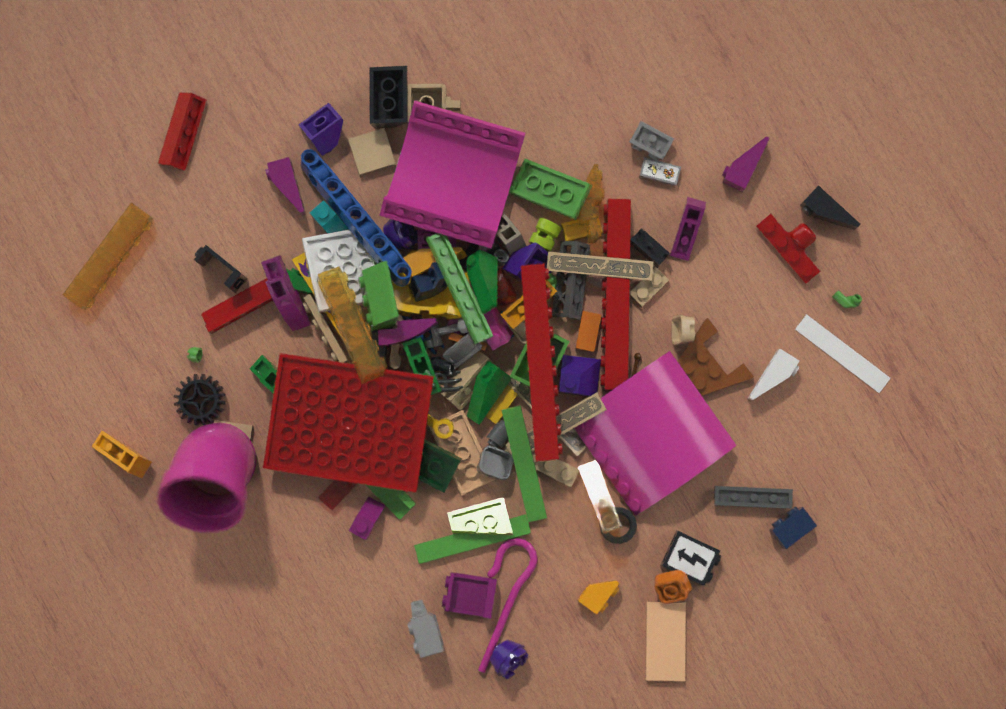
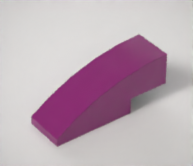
M436 318L397 321V329L378 330L379 346L387 347L408 342L428 332L438 324Z

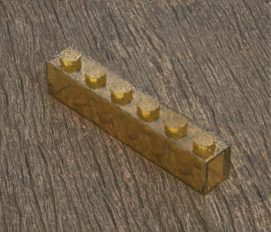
M131 202L68 286L63 296L83 310L92 307L96 300L94 298L98 293L104 291L108 279L116 275L118 272L117 267L121 262L127 260L133 246L136 247L141 241L140 236L143 232L150 229L153 224V218Z
M340 267L319 273L317 275V283L361 383L363 384L384 376L385 368H387L385 360L377 352L379 351L378 344L370 336L371 329L369 324L364 323L362 308L360 305H356V296L353 289H349L347 285L348 277L346 273L342 272Z

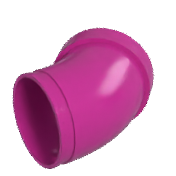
M211 423L192 431L179 445L169 470L166 471L161 480L157 502L165 517L182 528L203 533L221 532L237 525L244 515L247 500L246 486L252 479L256 468V452L249 437L239 428L227 423ZM191 479L213 481L226 487L231 493L222 495L207 493L199 489Z

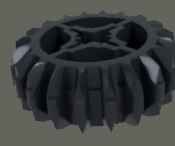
M194 374V381L189 376L186 377L188 383L186 384L181 381L180 384L183 388H176V391L180 392V395H174V398L179 399V402H175L174 406H180L176 412H184L181 415V419L188 417L187 423L189 424L194 420V425L198 426L201 420L202 425H206V419L213 423L212 416L219 418L220 416L216 412L224 411L223 408H220V404L226 405V401L221 400V398L226 397V394L219 393L224 389L223 386L217 387L219 384L218 380L212 383V376H209L206 380L205 374H201L200 380L199 376ZM200 384L208 385L214 394L205 395ZM195 386L193 396L186 399L188 391ZM199 395L207 398L204 399L202 404L194 402ZM215 400L212 409L205 414L206 405ZM186 405H195L197 411H199V416L192 414Z

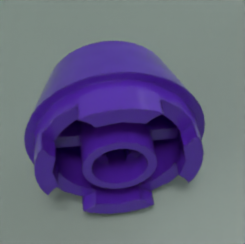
M390 219L383 227L384 234L397 250L412 249L418 243V230L414 231L413 225Z
M505 640L495 647L490 662L498 676L509 679L515 675L513 671L520 664L522 666L525 664L529 655L524 645L511 640Z

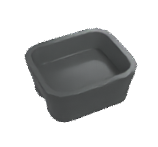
M487 446L480 454L477 471L480 474L497 480H505L510 476L514 461L513 456L504 450Z

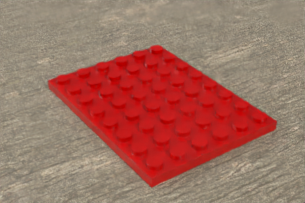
M280 353L263 469L416 493L434 376Z

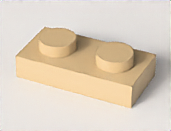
M655 267L652 273V281L642 280L629 292V295L643 307L669 279Z

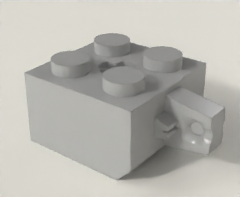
M423 600L411 602L412 617L408 623L410 635L414 634L416 641L413 643L415 653L420 654V658L443 652L445 647L436 615L427 611Z

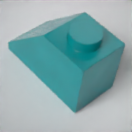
M324 200L309 212L327 234L349 230Z

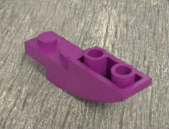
M281 255L262 261L261 264L268 279L266 285L287 325L292 331L310 326L311 324L299 293L292 286Z

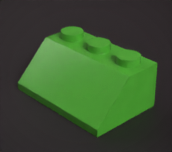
M383 261L362 270L361 277H358L360 289L363 288L364 295H362L363 306L367 307L368 311L366 322L367 325H371L372 331L395 327L399 317L388 263Z
M554 334V338H550V346L555 347V358L551 359L552 366L556 365L557 369L570 341ZM526 342L510 377L530 388Z

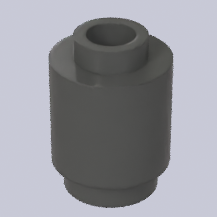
M501 420L499 423L497 422L486 438L489 440L487 443L490 446L502 449L508 441L504 420Z

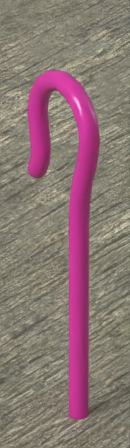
M513 538L502 543L496 552L493 567L487 573L489 578H493L498 573L504 553L512 546H521L529 553V565L510 591L478 668V671L483 673L486 672L491 655L498 643L515 599L537 565L536 550L525 539Z

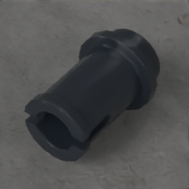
M439 356L433 357L430 361L434 371L439 370L450 375L455 371L456 365L454 362L442 360Z

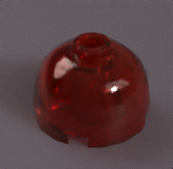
M502 267L497 268V305L507 306L518 299L516 298L517 295L511 281L503 276L505 271Z

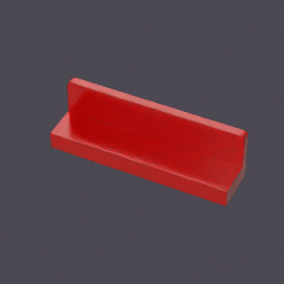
M179 93L158 164L171 166L180 171L186 170L207 99L193 93Z
M266 278L203 312L201 316L206 323L205 326L208 332L213 334L272 302L273 298L266 285L268 279Z

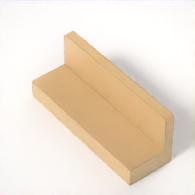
M478 351L460 366L458 370L461 373L450 378H462V380L454 384H448V387L463 386V388L454 392L440 393L461 411L471 400L475 381L487 361L492 364L494 363Z

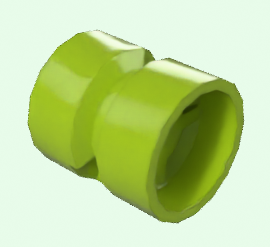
M539 218L535 227L537 231L532 233L528 243L536 242L547 252H551L555 244L554 238H558L562 228L550 220Z

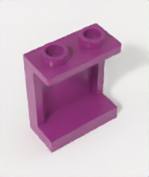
M451 572L450 576H446L445 587L448 588V593L443 595L442 607H445V612H456L491 619L497 579Z

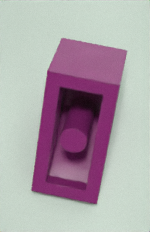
M368 496L349 531L368 540L386 505Z

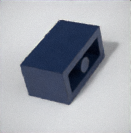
M795 506L787 512L789 516L783 520L779 518L771 524L773 528L770 529V532L783 549L789 548L817 527L803 507L797 508Z

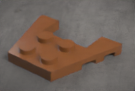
M708 318L695 334V340L689 343L677 361L701 396L754 377L744 363L727 375L703 345L705 341L718 332Z

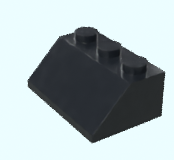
M408 66L369 67L370 125L374 129L394 128L408 123Z

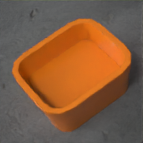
M682 570L656 575L654 579L655 591L659 594V599L663 604L685 600L692 590L690 581Z

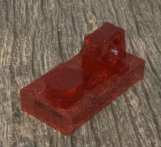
M334 480L318 498L333 511L358 483Z

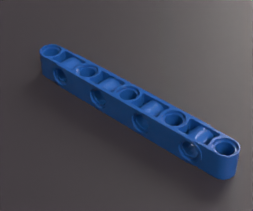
M307 149L303 151L300 167L313 186L378 264L387 261L391 280L400 287L408 285L412 270L400 252L314 150ZM306 160H312L313 162L308 163ZM328 188H335L336 190L330 191ZM352 216H358L359 219H356V220H355V219H353V218H351V217H352ZM380 244V245H382L383 247H382V248H376L374 245ZM404 273L406 277H400L398 274Z

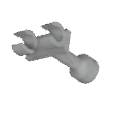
M460 318L458 323L439 328L438 324L431 329L433 340L424 342L425 349L442 346L441 335L460 331L463 334L468 333L469 331L463 318Z

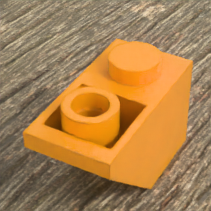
M611 580L588 584L577 600L595 614L603 613L608 606L606 601L610 596L614 597L619 591V582Z

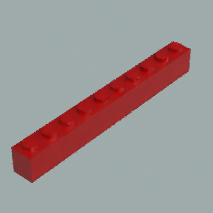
M608 199L607 204L603 205V215H607V223H603V234H606V242H603V253H606V257L630 259L631 199ZM606 276V279H602V291H605V298H602V310H605V317L601 318V329H605V336H601V348H604V356H601V367H604V375H600V386H604V391H612L628 380L630 278Z
M544 264L522 265L521 274L535 460H559V455L563 454L562 443H558L557 436L561 435L560 424H556V416H560L559 404H555L554 397L558 396V387L553 385V377H557L556 365L552 366L551 359L555 358V347L550 346V338H554L553 326L549 327V319H552V308L547 306V299H551L550 288H546V280H549V268H545Z

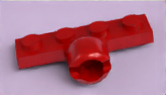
M771 213L757 225V228L805 284L821 272L805 252L806 248L816 240V235L805 223L799 224L791 232H788Z

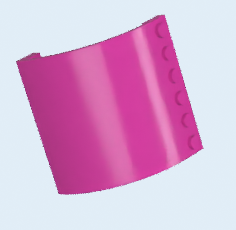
M414 101L398 164L388 194L383 199L379 216L492 249L526 133Z
M670 351L603 396L601 401L607 410L574 428L635 516L672 493L737 446Z

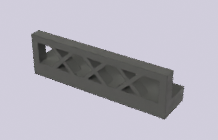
M561 241L559 253H566L567 246H572L570 254L589 255V244L579 241ZM557 272V293L553 299L552 317L581 320L587 274L567 273L565 275L564 272ZM566 284V291L562 294V286ZM563 302V313H558L559 305Z

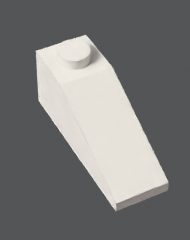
M778 349L747 399L751 401L783 382L791 375L794 377L799 369V366H797L799 360L782 349Z

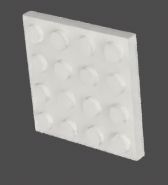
M350 230L302 238L318 312L363 304L362 295H364L363 288L360 289L358 277H361L362 270L377 263ZM380 244L374 245L376 248H382Z

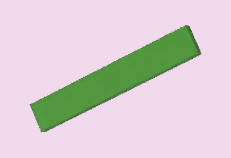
M438 233L428 237L426 241L474 344L493 337L447 235Z
M521 405L502 409L528 522L547 518V513Z
M525 514L509 519L513 535L456 533L414 545L419 564L529 534L531 531L527 516Z

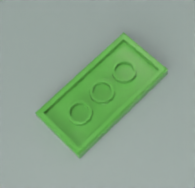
M524 159L509 193L576 220L592 185Z

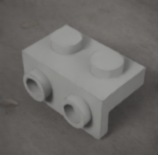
M640 121L629 142L632 143V148L640 152L645 150L649 152V157L658 161L659 158L664 159L674 138Z

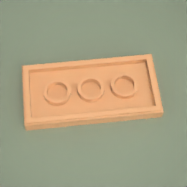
M464 410L446 418L454 424V432L449 438H439L435 434L434 429L429 426L439 447L462 458L453 475L461 496L496 480L477 471V464L483 450ZM441 424L439 430L444 434L448 433L449 426Z
M646 601V680L685 681L686 602L663 604L662 602Z

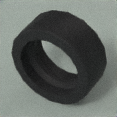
M611 508L600 519L601 534L611 543H626L633 538L636 532V519L625 508ZM622 514L628 519L630 526L624 536L615 537L608 532L607 521L612 515Z

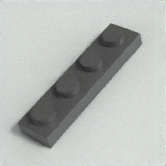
M714 487V505L792 509L793 489Z

